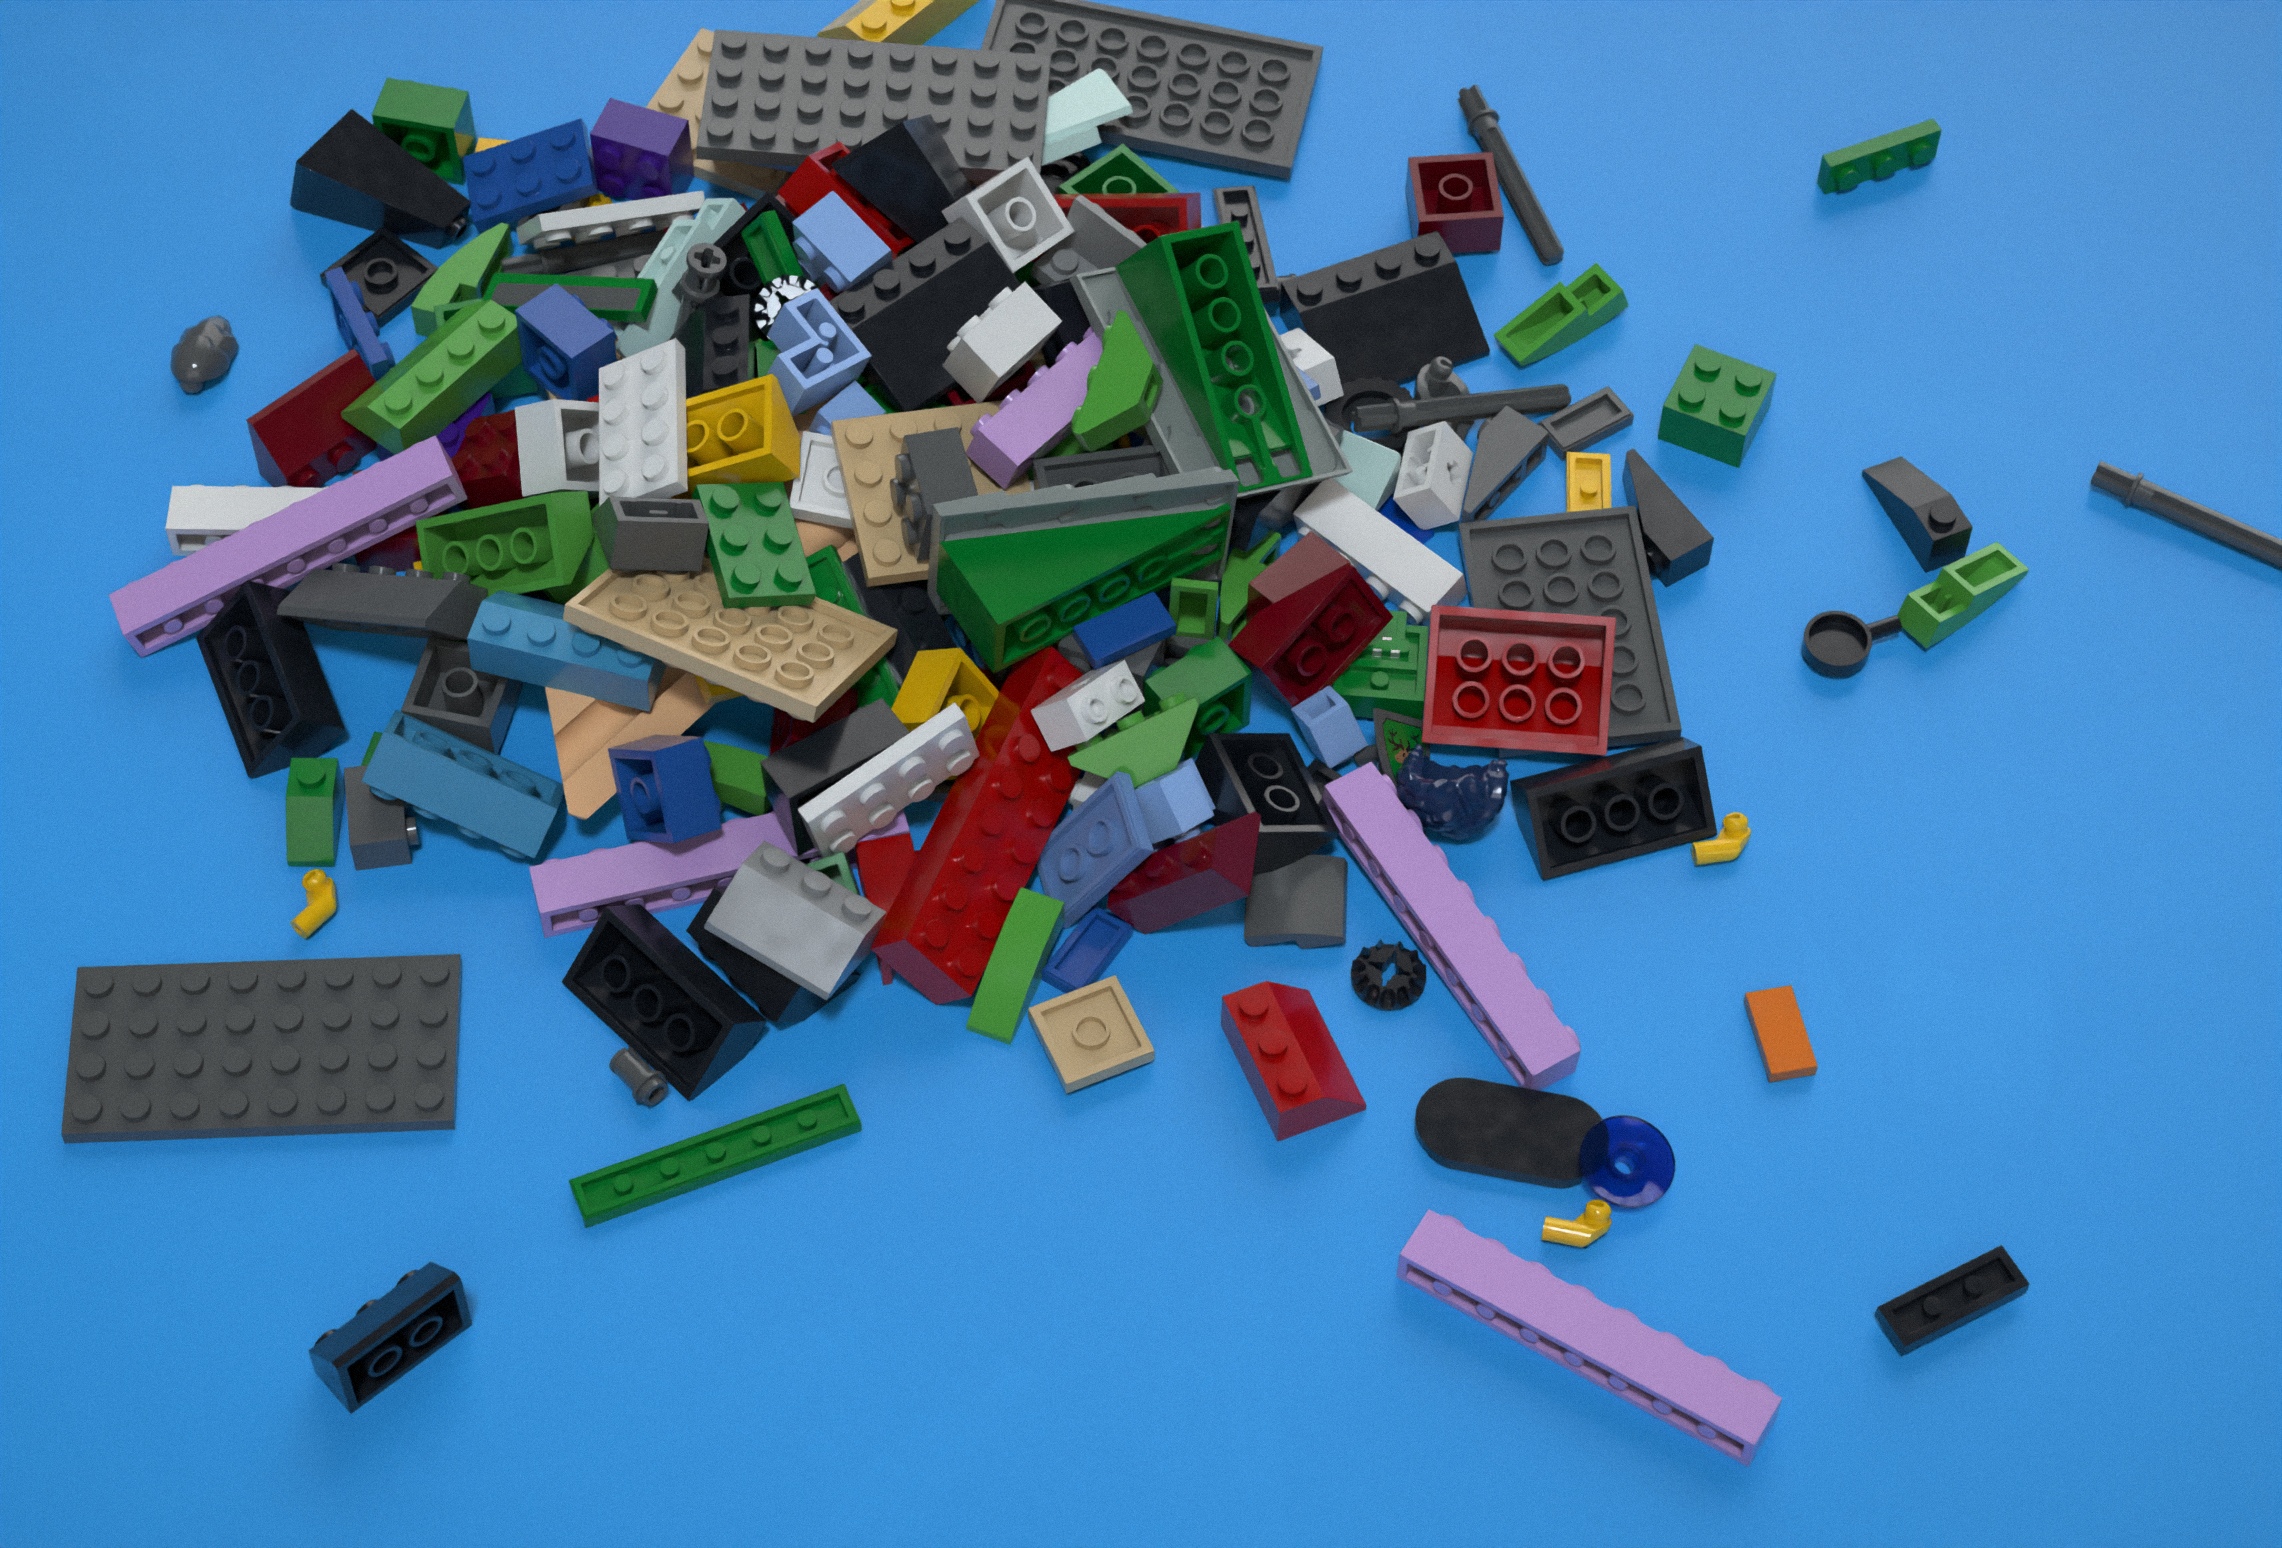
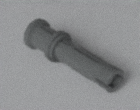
M709 243L695 244L687 253L686 264L688 265V270L683 273L680 279V289L683 293V298L678 311L674 333L705 300L715 299L719 293L720 282L718 276L726 268L727 257L715 245ZM705 256H708L707 267L704 268L702 267ZM699 280L703 281L700 290L697 288Z

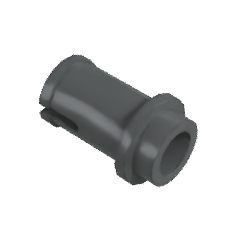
M622 1048L611 1059L609 1064L610 1070L633 1091V1099L639 1104L645 1103L647 1106H653L660 1102L667 1094L666 1076L661 1071H654L637 1054L634 1048Z

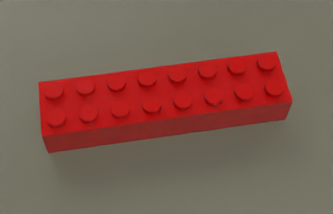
M1053 647L1040 650L1014 663L975 740L980 756L974 760L969 769L957 776L870 948L935 1005L972 996L987 966L1020 887L1025 888L1082 769L1071 766L1067 758L1070 752L1076 750L1075 745L1051 752L1030 711L1083 676Z

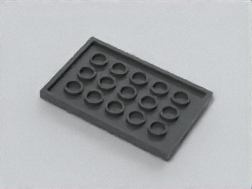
M1636 506L1459 523L1458 536L1471 608L1616 617L1607 747L1667 741L1681 737L1682 728ZM1497 748L1499 758L1551 753Z

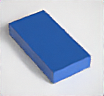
M1154 591L1073 627L1074 639L1095 670L1176 634V623Z
M1096 905L1092 906L1043 968L1042 980L1065 994L1097 982L1133 936V926Z

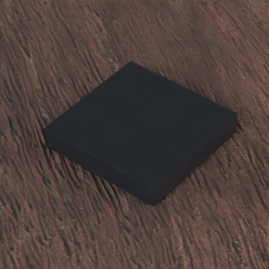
M382 226L320 274L322 285L328 289L325 272L342 267L348 281L356 280L365 302V305L361 306L364 313L371 311L379 329H381L412 305L423 286L438 270V267Z

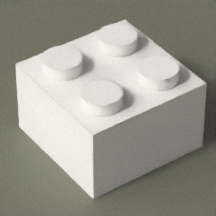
M1028 156L1003 170L941 211L949 224L963 217L991 243L1012 273L1075 232Z
M1026 282L1022 283L1014 292L1008 287L1003 289L988 304L989 308L980 317L974 315L956 333L958 336L947 346L951 354L942 366L977 403H982L1040 351L1062 322Z
M551 399L515 407L522 497H533L557 492L587 491L589 500L599 498V402Z

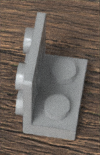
M1078 195L1073 200L1067 216V220L1075 232L1052 246L1033 264L1030 275L1041 284H1047L1071 278L1076 274L1115 267L1146 246L1147 243L1141 240L1134 231L1125 228L1105 213L1099 205L1092 203L1083 195Z

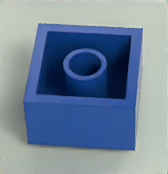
M556 283L515 310L523 369L557 399L587 401V399L599 394V368L618 361L615 348L616 333L607 320L603 318L598 319L586 308L583 301L577 295H570Z
M655 734L608 748L627 839L677 843L722 829L719 817L721 804L718 795L713 789L709 770L711 767V757L704 745L703 737Z

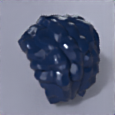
M1416 744L1414 750L1409 752L1408 757H1405L1402 767L1396 771L1397 795L1400 801L1404 803L1406 810H1413L1425 828L1432 829L1444 837L1466 839L1474 834L1482 833L1483 829L1493 822L1494 817L1500 813L1504 805V797L1507 795L1509 773L1506 770L1507 762L1503 759L1498 761L1492 760L1490 764L1484 765L1482 768L1479 765H1470L1466 768H1460L1456 765L1446 767L1435 761H1430L1427 756L1423 755V746Z

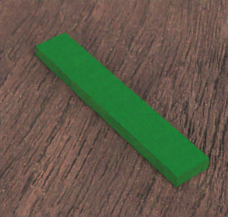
M841 1084L570 1179L569 1186L585 1228L855 1134L862 1131L861 1121L845 1084Z

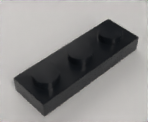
M2000 1245L1878 1306L1875 1317L1901 1355H1904L2027 1293L2030 1283L2004 1247Z

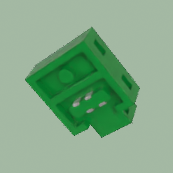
M1389 610L1393 618L1333 683V689L1349 704L1354 717L1374 718L1373 708H1379L1422 720L1425 700L1429 626L1406 625L1407 612Z

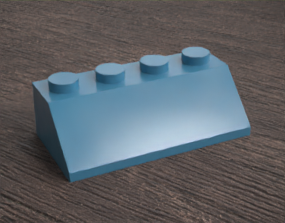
M502 590L482 600L467 637L471 669L650 712L667 666L661 660L641 652L627 650L615 641L600 635L588 634L582 631L580 627L563 621L565 605Z
M395 710L387 724L361 781L370 785V791L381 798L395 800L397 797L413 804V810L418 814L434 820L439 819V817L457 824L456 828L461 833L476 839H481L482 836L500 843L499 847L504 852L518 858H524L526 855L534 859L536 858L564 794L562 783L398 710Z

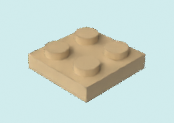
M1116 975L1028 1008V1018L1066 1094L1154 1060L1155 1050Z

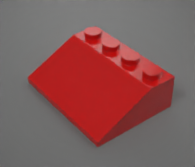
M1432 605L1422 743L1607 756L1616 617Z

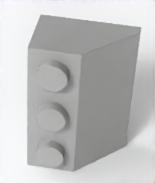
M764 840L742 863L706 921L704 929L827 1001L870 953V948L878 934L886 911Z

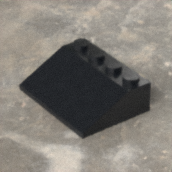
M960 217L836 296L829 303L872 355L861 375L899 411L909 412L922 410L960 385L942 366L951 354L947 346L958 336L956 334L958 330L974 315L980 317L989 308L988 304L1003 289L1008 287L1014 292L1021 284L991 243L963 217Z
M1438 231L1281 282L1279 315L1288 331L1300 328L1335 358L1341 385L1348 381H1356L1357 378L1373 379V377H1380L1382 380L1397 382V385L1400 386L1415 381L1421 368L1426 364H1430L1435 357H1446L1452 362L1453 367H1457L1490 355L1488 343L1456 260Z

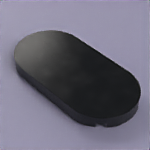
M1451 1078L1435 1084L1421 1097L1415 1114V1136L1420 1146L1422 1143L1423 1147L1428 1151V1156L1436 1163L1455 1170L1547 1187L1569 1188L1581 1184L1583 1179L1588 1178L1591 1174L1593 1176L1600 1170L1608 1148V1132L1603 1119L1595 1109L1584 1101L1571 1096L1473 1078Z

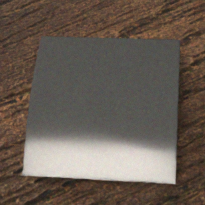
M1308 854L1295 863L1273 872H1253L1250 895L1246 896L1244 939L1250 947H1257L1295 940L1301 949H1309L1345 943L1348 862L1346 859Z

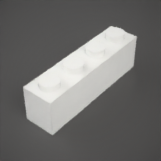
M1332 478L1322 481L1293 513L1298 530L1296 535L1299 540L1310 531L1351 562V565L1355 567L1381 601L1388 598L1398 606V611L1407 612V621L1417 626L1421 623L1424 626H1429L1430 629L1432 605L1456 606L1467 594L1463 573Z
M198 484L172 486L165 527L173 556H189L207 547L210 543L224 539L248 527L251 523L263 520L287 508L292 503L302 501L329 486L324 488L292 486L249 487L246 485L224 487Z

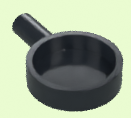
M1823 612L1813 617L1807 624L1802 640V652L1806 661L1823 674L1830 676L1851 675L1859 671L1866 664L1872 641L1900 633L1902 625L1896 615L1865 624L1861 619L1847 612Z

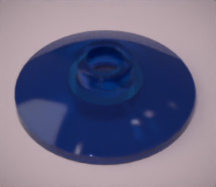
M1617 1115L1605 1118L1596 1123L1587 1132L1580 1146L1579 1166L1586 1184L1599 1198L1614 1206L1632 1209L1653 1204L1667 1192L1673 1181L1675 1157L1670 1143L1659 1129L1638 1117ZM1621 1162L1626 1164L1630 1169V1174L1620 1172L1616 1168L1615 1163Z

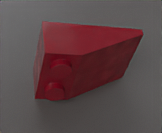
M1347 563L1260 610L1228 646L1252 671V675L1268 694L1291 710V708L1329 685L1331 686L1390 622L1393 615L1355 567Z

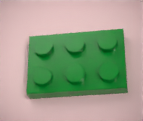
M783 482L696 485L692 498L700 500L709 522L706 547L724 609L811 605L816 596V591Z

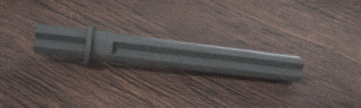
M1473 85L1469 89L1462 88L1458 92L1460 97L1457 100L1468 119L1467 128L1469 132L1476 135L1485 153L1493 152L1496 175L1542 263L1548 266L1553 263H1559L1563 259L1564 248L1498 124V113L1494 109H1490L1477 85Z
M664 230L565 248L538 250V253L501 259L503 273L555 275L565 273V271L609 264L652 254L665 234Z
M1556 384L1400 402L1397 398H1389L1386 403L1355 406L1354 412L1350 414V420L1354 422V431L1356 433L1387 429L1391 433H1399L1402 428L1432 425L1442 421L1450 423L1485 419L1490 416L1494 418L1506 405L1520 414L1563 410L1571 403V395L1567 385Z
M2103 461L2099 462L2091 479V484L2126 499L2125 505L2130 506L2131 503L2154 511L2282 568L2281 539L2143 479L2144 474L2141 472L2135 476Z

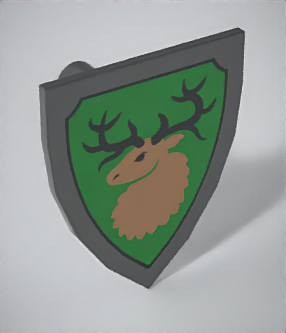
M1373 708L1377 744L1364 747L1354 754V758L1359 766H1364L1371 761L1372 763L1378 762L1380 774L1389 776L1396 787V771L1402 767L1405 757H1408L1409 752L1414 750L1416 744H1421L1424 748L1423 755L1427 756L1430 760V743H1422V720Z

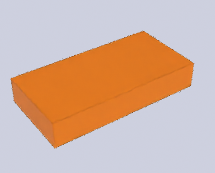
M1792 986L1745 993L1743 1002L1769 1082L1815 1075L1818 1065Z

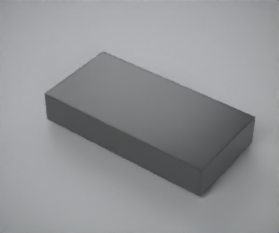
M1607 386L1538 422L1537 425L1549 431L1547 445L1563 461L1566 459L1567 452H1581L1632 425L1634 414Z

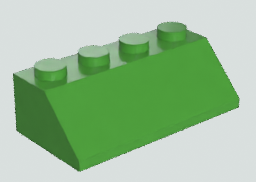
M492 299L462 307L341 412L342 418L394 455L410 448L415 443L425 441L435 435L437 436L522 361L516 316Z
M587 491L548 493L415 521L423 571L434 573L433 579H442L443 572L471 576L470 584L488 589L486 598L499 590L523 594L570 585L594 538Z

